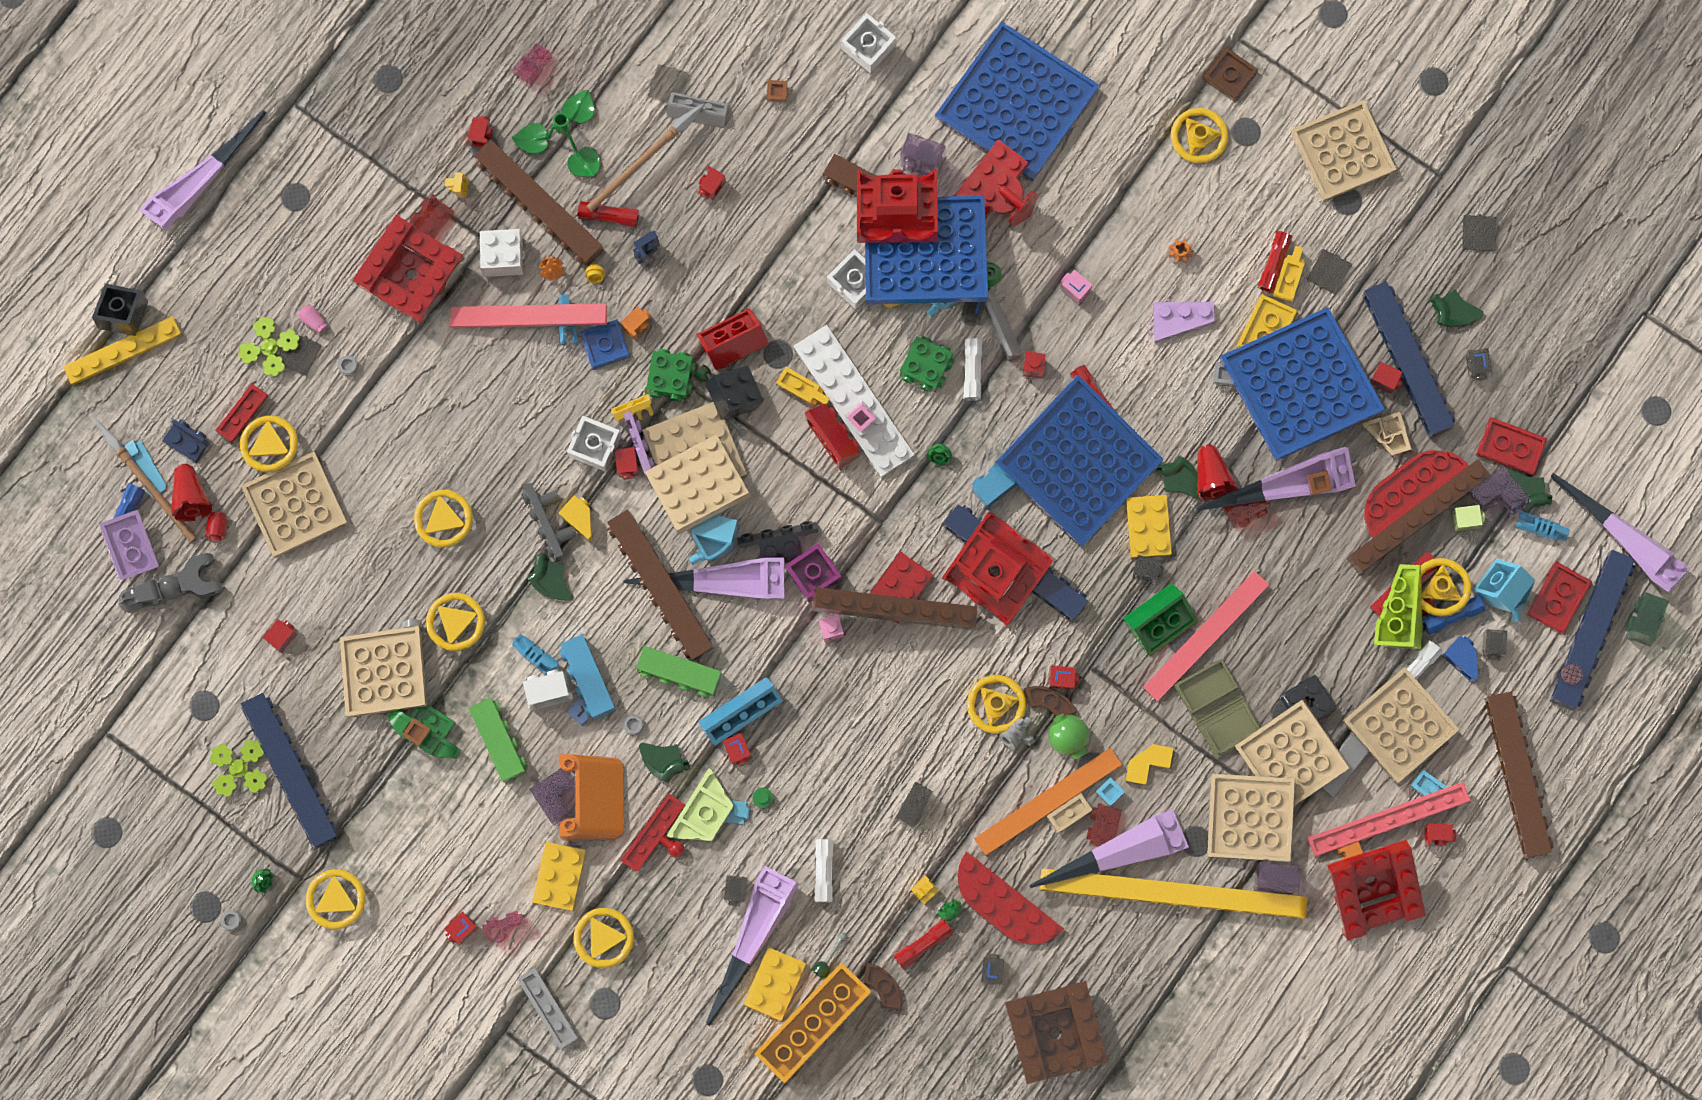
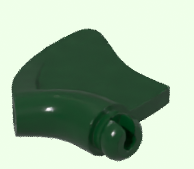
M1456 290L1448 293L1443 298H1440L1439 294H1435L1430 298V302L1433 304L1432 307L1438 314L1437 324L1441 326H1464L1474 322L1483 315L1481 309L1463 300Z
M1178 456L1174 462L1163 463V465L1156 467V474L1158 476L1163 475L1165 492H1181L1199 499L1198 473L1187 459Z
M1510 469L1506 470L1507 490L1513 502L1522 511L1529 513L1534 507L1552 504L1553 496L1545 494L1544 477L1531 478Z
M545 554L536 555L534 572L527 577L531 585L539 593L549 598L564 601L571 599V594L563 577L564 563L547 561Z
M640 743L639 745L644 764L661 781L669 783L674 775L690 769L689 761L681 760L677 744L666 747L648 743Z

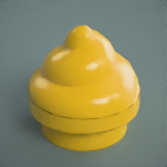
M592 263L585 270V277L590 283H600L605 277V270L599 264Z

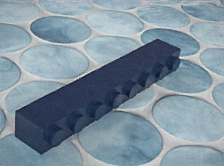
M1385 281L1366 289L1362 294L1363 299L1396 369L1402 371L1400 377L1403 379L1402 382L1429 439L1451 430L1454 426L1455 418L1451 411L1448 412L1445 406L1447 404L1446 399L1437 389L1438 382L1435 376H1431L1428 370L1430 368L1429 363L1420 353L1421 346L1418 340H1414L1411 334L1413 332L1411 324L1408 321L1406 322L1403 317V307L1400 303L1397 304L1395 300L1394 288Z
M958 504L944 521L943 527L966 543L983 518H976L972 515L973 511L965 505L961 507ZM1050 568L1032 593L1073 623L1087 605V596L1078 589L1075 591L1069 587L1071 584L1061 577L1059 579L1054 576V571Z
M1613 549L1607 553L1551 695L1550 702L1572 711L1577 706H1581L1584 700L1582 692L1584 688H1588L1592 679L1589 676L1591 669L1595 670L1599 661L1597 654L1599 650H1603L1606 644L1604 636L1606 632H1610L1614 621L1611 620L1613 613L1617 614L1621 605L1618 602L1619 598L1625 594L1628 588L1626 580L1628 576H1632L1635 570V565H1633L1634 558Z
M261 693L242 702L241 709L315 851L335 841L338 830L334 822H329L327 818L329 812L324 803L320 805L317 799L320 795L315 786L311 787L308 781L311 778L307 769L301 768L299 764L301 758L297 750H292L290 746L292 740L287 732L283 733L281 729L283 723L278 714L274 715L272 711L274 706L269 697L266 698Z

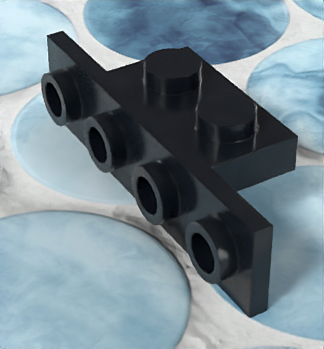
M804 521L797 526L785 525L777 530L765 529L758 534L745 533L737 538L738 547L742 548L759 544L761 558L798 556L802 554L798 536L816 533L818 528L816 522Z

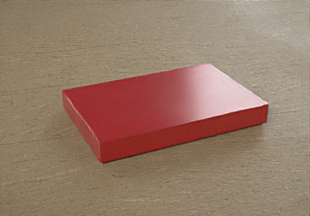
M1490 417L1476 455L1534 476L1547 438Z
M1556 561L1526 615L1563 635L1592 581Z

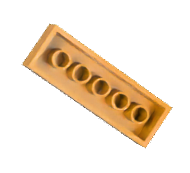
M840 963L754 1054L786 1084L872 992L844 964Z

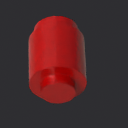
M210 512V516L207 518L205 537L209 538L210 542L220 543L221 540L226 539L228 519H226L225 513Z

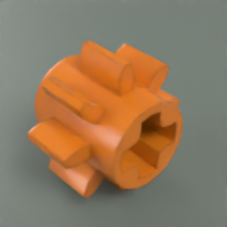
M1175 239V246L1169 245V250L1173 251L1169 254V258L1174 257L1176 264L1179 261L1186 263L1187 256L1192 257L1193 255L1189 251L1193 245H1188L1186 239L1183 241ZM1180 248L1184 249L1182 254L1178 253Z
M554 256L544 258L539 265V268L542 270L540 275L549 281L552 279L558 280L564 272V269L561 267L563 262Z

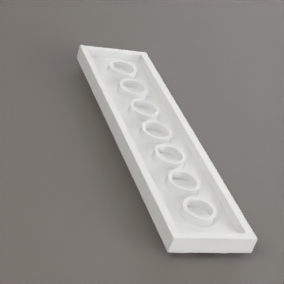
M827 325L793 346L817 384L824 390L825 396L830 398V403L881 478L915 457ZM863 400L876 414V418L860 432L847 418V415Z

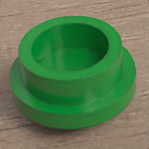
M758 788L753 793L752 799L757 807L767 808L773 801V795L767 788Z

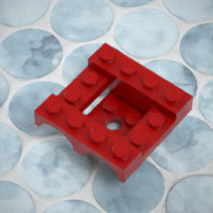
M893 169L890 174L877 175V177L868 176L861 170H857V243L938 242L937 169H933L927 175L918 177L917 174H905L901 169Z
M395 215L352 281L358 287L422 325L430 305L443 293L451 273L465 258L460 252L440 243L415 228L410 222ZM415 270L417 272L416 278L408 279L407 273Z
M990 511L985 515L942 579L960 588L973 602L994 613L1008 626L1056 559ZM992 565H997L1000 568L999 576H993L990 573Z
M1407 840L1327 864L1335 889V902L1342 919V933L1347 941L1367 935V929L1404 918L1408 922L1426 916L1413 852ZM1369 877H1375L1373 882L1365 883ZM1392 893L1397 895L1395 898L1364 908L1360 906L1361 903Z

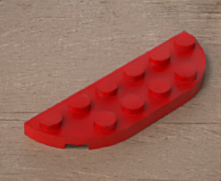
M1429 450L1417 454L1379 482L1369 494L1364 508L1365 525L1372 538L1467 468L1469 466L1467 462L1451 452Z
M966 851L958 869V885L963 899L975 912L1008 938L1022 944L1045 943L1063 931L1064 928Z

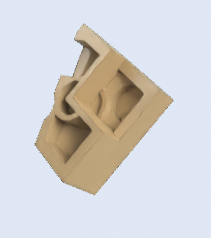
M1401 412L1362 423L1363 427L1392 456L1413 451Z

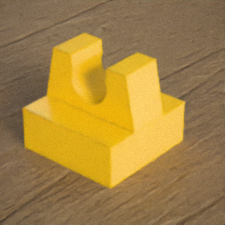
M455 173V178H446L445 187H449V190L453 191L459 198H467L469 178L466 175Z
M926 875L910 889L924 905L939 892V889Z

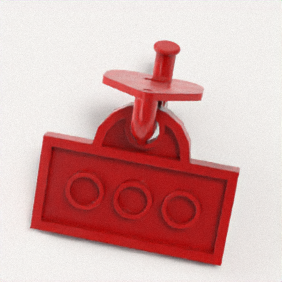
M999 139L954 194V196L984 195L985 220L992 211L998 214L1012 213L1009 223L1013 227L1031 216L1039 197L1036 192L1031 191L1024 198V189L1018 178L1030 164Z

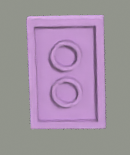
M138 510L98 524L119 581L159 567Z

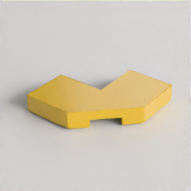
M1153 744L1129 760L1126 782L1146 785L1149 765L1170 769L1173 748Z

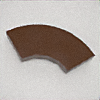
M1045 686L1024 688L1031 708L1040 707L1047 709L1055 717L1060 714H1077L1070 700L1054 689Z
M867 963L864 984L872 986L878 992L881 999V1007L902 1010L901 993L895 980L883 968Z

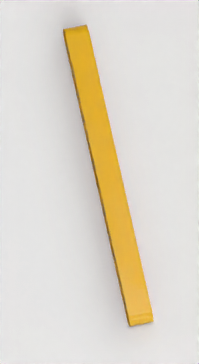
M1041 869V878L1056 870ZM1087 874L1041 885L1039 889L1047 892L1306 919L1308 897L1098 874Z

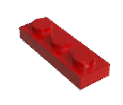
M251 383L215 431L233 443L267 400L268 394Z

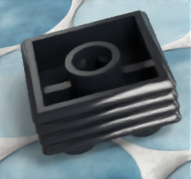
M1316 675L1311 676L1280 696L1287 710L1301 700L1306 701L1305 698L1308 700L1312 699V707L1307 706L1318 721L1337 709Z

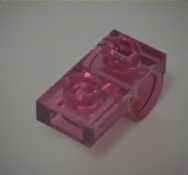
M536 43L513 67V74L531 85L537 79L540 70L552 58L553 53Z
M518 911L506 914V918L498 920V917L486 920L487 924L482 925V928L488 940L500 943L506 937L507 928L526 923L524 914H518ZM500 928V936L493 939L491 937L492 929Z

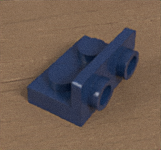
M654 230L633 242L635 247L633 249L634 256L639 264L643 263L645 267L649 266L646 254L651 255L658 250L657 247L660 246L658 236Z
M172 419L171 423L173 425L162 441L197 463L210 444L205 439L207 436L199 430L194 432L189 429L190 425L182 419L179 422Z

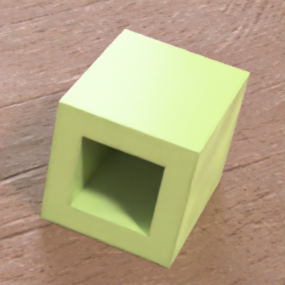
M1480 505L1459 507L1452 511L1455 532L1479 529L1483 525L1482 523L1485 522L1483 510L1480 511Z

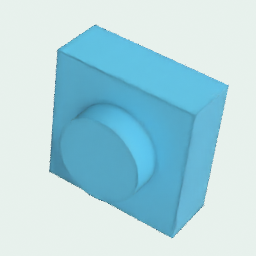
M1110 777L1096 793L1111 807L1125 791Z

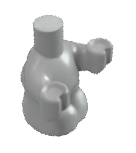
M1026 717L1025 719L1020 718L1014 721L1006 731L1000 734L1002 742L1013 750L1016 749L1021 740L1028 746L1035 742L1033 740L1034 737L1026 734V728L1032 724L1031 719Z

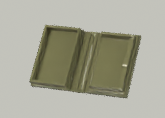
M1222 658L1174 684L1175 689L1216 760L1237 749L1235 746L1262 728Z

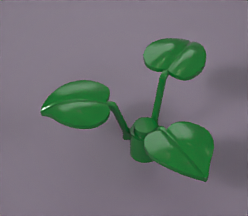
M588 90L581 91L565 101L561 108V113H557L554 116V124L551 125L548 135L543 125L532 123L526 125L517 134L512 136V140L521 150L530 154H539L547 149L548 143L546 139L551 138L554 130L559 134H567L576 153L568 158L567 166L569 171L578 177H594L600 169V160L597 152L590 147H583L578 151L570 134V123L573 120L578 124H583L590 121L594 116V104Z

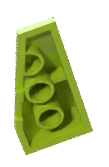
M1399 565L1391 585L1390 594L1387 601L1385 600L1383 611L1375 625L1374 645L1403 649H1421L1422 591L1420 565Z

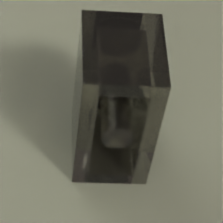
M915 781L895 819L914 830L933 795V791Z

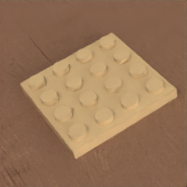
M1364 100L1298 126L1290 131L1323 202L1392 174L1397 170Z
M713 402L642 430L656 466L717 435L740 478L747 475L726 421L721 420Z
M717 435L645 472L678 535L751 497Z
M315 452L290 462L280 470L269 472L241 485L274 558L348 524Z
M419 626L340 637L345 713L347 718L427 707L422 638Z
M1406 667L1402 668L1343 720L1344 724L1396 784L1460 730Z
M1304 700L1299 701L1235 746L1255 776L1295 779L1294 806L1350 769V766Z
M1212 774L1207 856L1291 862L1295 779Z

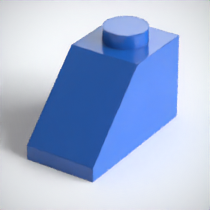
M1460 635L1442 654V657L1473 683L1478 678L1476 648L1468 637Z

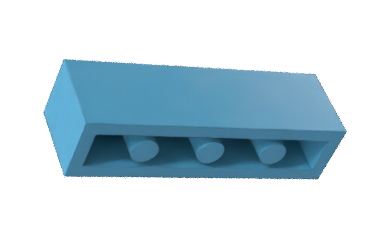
M994 464L988 470L989 473L985 477L980 476L972 483L971 491L986 509L1017 486L997 464Z
M581 634L561 643L562 650L559 651L564 662L568 661L570 668L567 671L571 680L576 679L578 686L575 689L579 698L583 697L586 702L583 708L587 716H592L596 720L617 711L584 635Z
M765 677L698 721V723L715 746L783 700L773 684Z

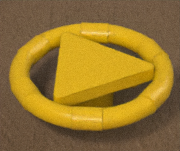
M1193 108L1185 111L1175 120L1171 128V142L1175 151L1183 159L1198 164L1208 163L1218 158L1228 144V129L1224 120L1214 111L1205 108ZM1207 116L1213 119L1220 128V131L1191 120L1189 117ZM1184 121L1186 123L1189 153L1185 151L1178 140V132ZM1221 136V140L1214 152L1209 155L1194 156V154Z
M263 416L255 419L245 428L240 439V451L243 459L250 467L262 472H274L287 466L294 458L298 448V437L294 427L287 420L279 416ZM270 423H275L285 428L289 433V452ZM265 424L252 449L248 452V438L253 430ZM287 454L283 459L270 465L262 464L252 458L256 456Z
M437 490L426 495L419 502L414 515L415 529L419 536L426 543L436 547H450L461 542L468 535L473 522L472 508L468 501L459 493L451 490ZM442 497L456 500L461 504L464 509L465 524ZM437 498L426 530H424L422 522L423 510ZM463 527L457 535L448 540H440L428 535L429 533Z
M1437 558L1425 562L1421 565V577L1427 570L1436 566L1441 567L1422 593L1421 608L1435 616H1449L1462 610L1470 599L1472 589L1471 580L1466 570L1457 562L1445 558ZM1445 566L1461 576L1464 583L1462 598ZM1423 599L1458 601V603L1447 609H1438Z
M449 593L438 598L430 607L426 618V628L431 640L442 649L449 651H461L470 648L479 640L485 626V615L482 607L474 598L463 593ZM454 600L466 602L475 612L441 607V605ZM437 610L439 611L449 643L445 642L435 632L433 623ZM477 616L476 630L472 637L466 641L453 644Z
M1003 675L987 676L979 680L971 688L967 698L968 714L972 722L981 730L992 734H1001L1014 721L1024 718L1026 697L1022 688L1015 680ZM996 682L1004 683L1017 694V697L983 688V686ZM979 690L981 691L989 725L975 711L974 703ZM1019 700L1016 716L1011 722L1000 726H992Z
M341 869L328 870L315 877L306 893V907L309 915L318 925L327 929H342L353 924L362 914L366 903L365 890L360 880L354 874ZM332 877L315 910L314 892L319 884ZM337 877H341L355 886L357 890V907H355ZM354 911L353 914L339 922H331L318 914Z
M597 908L591 910L579 920L574 931V945L578 955L584 962L596 968H610L620 964L627 958L633 948L634 932L632 925L627 917L615 909ZM611 916L616 918L626 931V935L594 919V917ZM590 920L591 957L581 942L582 932ZM626 939V944L621 953L611 960L594 959Z

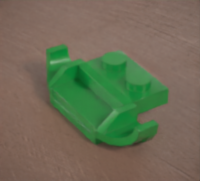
M428 704L427 707L415 708L410 717L399 710L392 711L388 716L394 730L403 738L405 737L402 734L413 718L430 728L431 732L419 748L432 756L457 759L462 751L445 740L456 722Z

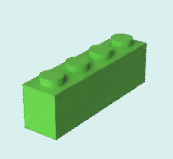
M646 646L643 647L636 667L641 677L647 679L655 677L662 684L670 686L673 683L679 685L678 689L690 692V689L698 691L697 695L704 698H709V696L715 697L722 677V672Z
M490 697L469 707L502 782L505 784L526 774L525 768L528 765L523 755L519 757L517 749H519L515 737L511 738L508 733L511 728L507 720H502L500 713L503 711L499 702H494Z

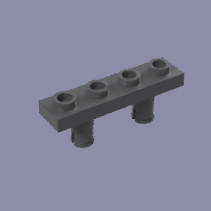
M528 483L523 487L522 498L525 504L529 503L530 516L533 522L537 521L539 528L537 531L541 540L545 539L547 546L545 549L549 558L553 557L554 562H558L563 559L560 543L575 538L574 529L570 526L554 532L546 517L544 507L560 501L556 490L538 496L532 483Z

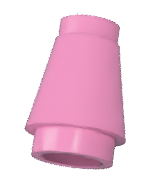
M307 304L298 313L300 320L318 333H321L327 327V324L316 308L310 304Z

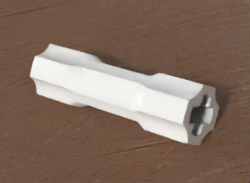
M965 339L964 400H981L982 339Z
M1428 641L1407 670L1417 680L1428 666L1438 659L1443 651L1435 643Z
M816 840L815 902L832 903L833 840Z

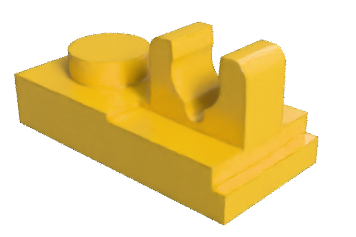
M648 394L611 409L615 421H625L624 413L630 411L632 415L636 413L639 420L643 419L641 415L643 409L647 410L650 416L653 415L650 405L652 402Z

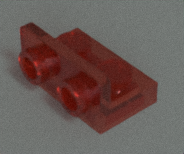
M432 194L430 197L425 198L421 205L422 208L418 213L415 212L411 216L409 222L415 228L435 238L454 214V211Z
M1259 501L1222 507L1233 528L1237 526L1243 528L1251 523L1250 519L1256 516L1259 519L1268 514L1267 510H1269L1271 505L1269 502Z
M1098 803L1097 808L1093 807L1091 819L1094 820L1093 828H1088L1086 839L1090 840L1089 845L1099 847L1116 837L1122 809L1104 806L1101 803Z

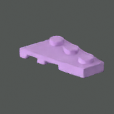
M1154 302V343L1189 330L1192 331L1213 324L1214 302Z
M630 411L624 413V417L644 474L648 478L645 472L655 467L652 457L648 458L645 452L649 448L646 440H641L639 433L643 431L639 420H634Z

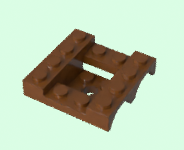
M1086 981L1005 1002L1026 1085L1108 1063ZM1057 1027L1061 1030V1037L1055 1040L1050 1037L1049 1031L1051 1028Z

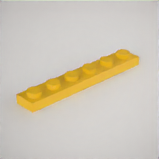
M172 316L137 332L136 336L130 335L63 367L70 383L75 385L182 336L175 318Z

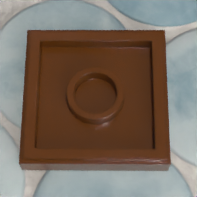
M1226 47L1205 74L1203 80L1235 102L1257 74L1258 69Z

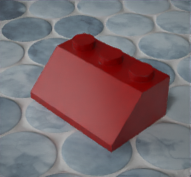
M750 308L696 334L715 371L725 368L728 364L743 359L746 355L759 351L769 344L761 324Z
M823 404L805 412L807 424L839 470L860 457L858 443L854 439L850 440L847 435L849 433L848 429L843 423L839 424L836 420L838 415L832 407L828 408L826 404Z

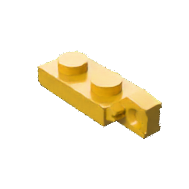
M1295 246L1292 256L1287 254L1284 259L1273 297L1292 303L1304 267V260L1300 259L1303 251L1302 247Z
M785 367L776 382L778 387L814 406L817 403L828 406L830 403V398L823 394L824 390L820 385L788 367Z

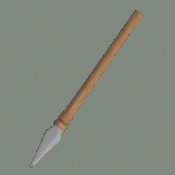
M704 104L677 118L674 125L669 127V130L652 147L587 205V208L592 212L665 144L677 137L680 132L687 130L704 107Z
M96 420L97 426L110 448L116 452V456L130 468L190 543L194 542L197 539L184 522L175 520L171 513L172 507L133 461L127 449L122 447L119 439Z

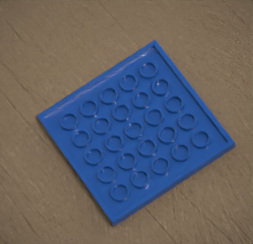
M1001 22L939 108L935 118L987 152L999 139L1029 162L1030 165L1022 175L1034 181L1100 85L1004 22Z
M984 195L937 197L938 242L865 243L866 305L988 302Z
M1328 307L1220 356L1221 362L1275 461L1383 413L1385 410Z
M1076 375L994 463L1082 547L1164 459L1079 375Z

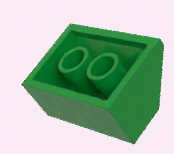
M1173 583L1123 618L1128 629L1149 657L1198 622L1185 595Z

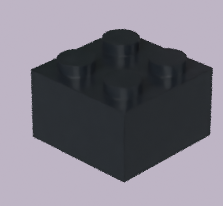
M105 283L92 319L100 330L136 336L148 300L142 290Z
M749 366L714 375L706 384L721 420L755 411L764 402Z

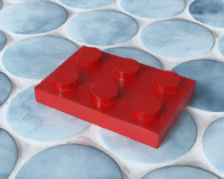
M900 552L870 594L917 599L932 579L933 574Z

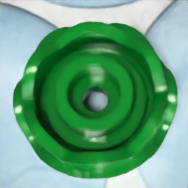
M988 262L987 274L991 273V275H987L988 287H993L1001 281L1002 274L998 265Z
M935 444L928 450L927 456L930 462L942 466L949 464L952 452L944 444Z
M259 869L253 874L251 885L255 892L265 893L266 889L272 886L274 874L270 872V869Z
M956 899L945 903L943 908L938 910L939 918L948 922L954 920L961 914L962 905Z

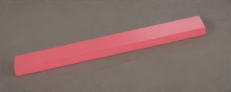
M566 304L451 307L450 327L607 325L608 305Z
M1254 571L1143 686V689L1158 702L1260 596L1269 584Z
M1464 782L1313 835L1307 839L1314 857L1471 802Z

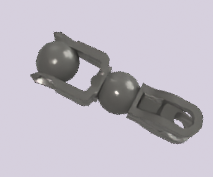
M205 553L191 557L186 562L184 569L176 573L177 576L166 575L159 582L157 580H149L135 588H126L119 595L118 605L124 612L135 613L141 608L160 605L164 602V599L175 600L181 593L184 595L194 594L203 599L221 593L224 590L221 582H204L200 577L202 570L214 563L213 554Z

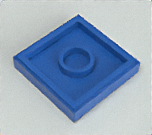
M618 319L607 322V325H598L580 331L592 370L630 358Z

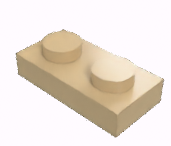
M1080 793L1047 815V818L1059 834L1090 813L1092 808Z

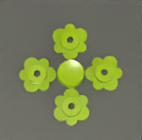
M261 317L259 321L253 324V329L256 331L255 335L266 339L262 342L261 349L255 346L254 342L243 343L240 346L241 352H239L238 357L242 359L243 363L250 364L252 361L258 360L257 355L262 351L264 355L268 356L267 360L262 364L265 367L263 370L264 374L276 377L279 375V372L285 369V365L282 363L283 359L275 356L278 352V346L286 352L290 349L296 350L300 337L296 335L293 329H288L286 333H280V338L276 342L274 339L269 338L271 333L275 332L274 320Z
M246 740L244 747L240 749V752L243 754V760L237 759L233 762L231 757L233 751L228 749L226 744L222 743L218 747L212 748L210 761L214 764L216 763L218 767L230 764L229 771L231 773L226 776L220 774L218 779L213 781L212 785L216 789L217 795L223 794L226 797L232 795L233 790L237 787L236 783H234V777L244 776L246 780L244 786L249 788L252 793H257L259 789L265 788L266 774L260 773L258 769H255L253 772H247L248 766L246 762L251 760L252 762H257L258 757L264 755L258 741Z

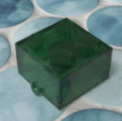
M1645 592L1643 597H1638L1632 610L1636 614L1631 616L1625 629L1628 632L1627 638L1651 646L1661 623L1665 620L1664 614L1669 600Z

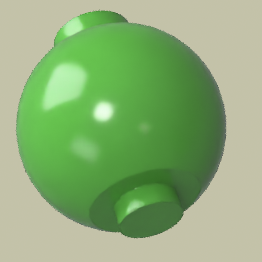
M1060 714L1056 716L1048 733L1049 742L1053 749L1062 755H1071L1074 760L1085 755L1088 752L1085 746L1090 736L1087 724L1075 715Z

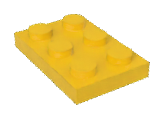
M1167 495L1127 498L1126 509L1131 559L1171 556Z
M546 842L532 903L573 911L586 850Z
M768 947L743 1005L782 1021L806 963Z

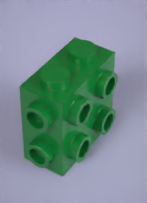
M916 336L899 371L900 376L906 383L913 384L914 382L920 385V388L926 392H936L938 387L942 388L945 383L946 377L944 375L946 370L950 371L955 360L952 359L953 352L945 345L940 344L938 346L933 344V341L925 336L921 338Z
M665 349L653 351L646 386L647 394H650L653 398L670 397V400L678 402L682 401V399L687 400V396L692 393L693 383L690 382L691 375H695L696 363H694L693 357L685 352L672 354L669 350Z

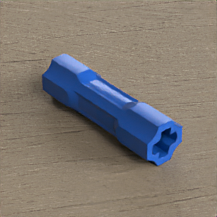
M128 483L122 496V501L113 518L135 511L145 490Z
M1477 595L1470 598L1465 607L1459 612L1449 616L1429 615L1422 619V624L1426 633L1430 635L1461 620L1486 611L1485 605L1481 597Z

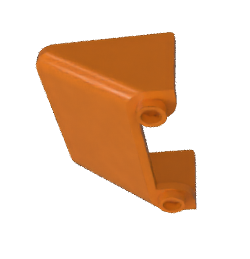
M559 754L561 769L566 772H575L576 818L565 819L561 822L559 837L563 841L620 838L624 833V771L622 762L612 757Z

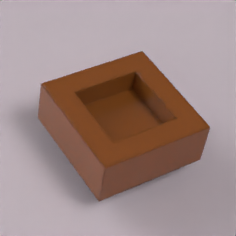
M768 80L767 101L787 102L788 81Z
M1328 471L1306 475L1310 495L1332 490Z
M413 718L402 735L421 747L431 729Z

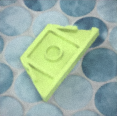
M711 769L707 770L667 834L669 838L712 842L734 808Z

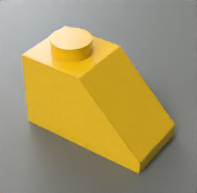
M574 495L560 510L559 515L591 543L593 532L592 513L588 507L590 504L583 497L578 499Z

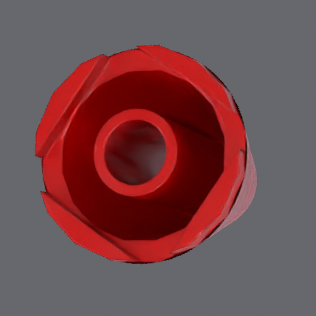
M1211 444L1202 446L1197 452L1198 497L1200 501L1206 503V499H1211L1212 501L1237 490L1238 487L1217 447Z
M188 464L178 465L173 475L172 516L175 517V520L181 522L196 521L195 517L201 516L202 519L207 517L212 512V504L194 467Z

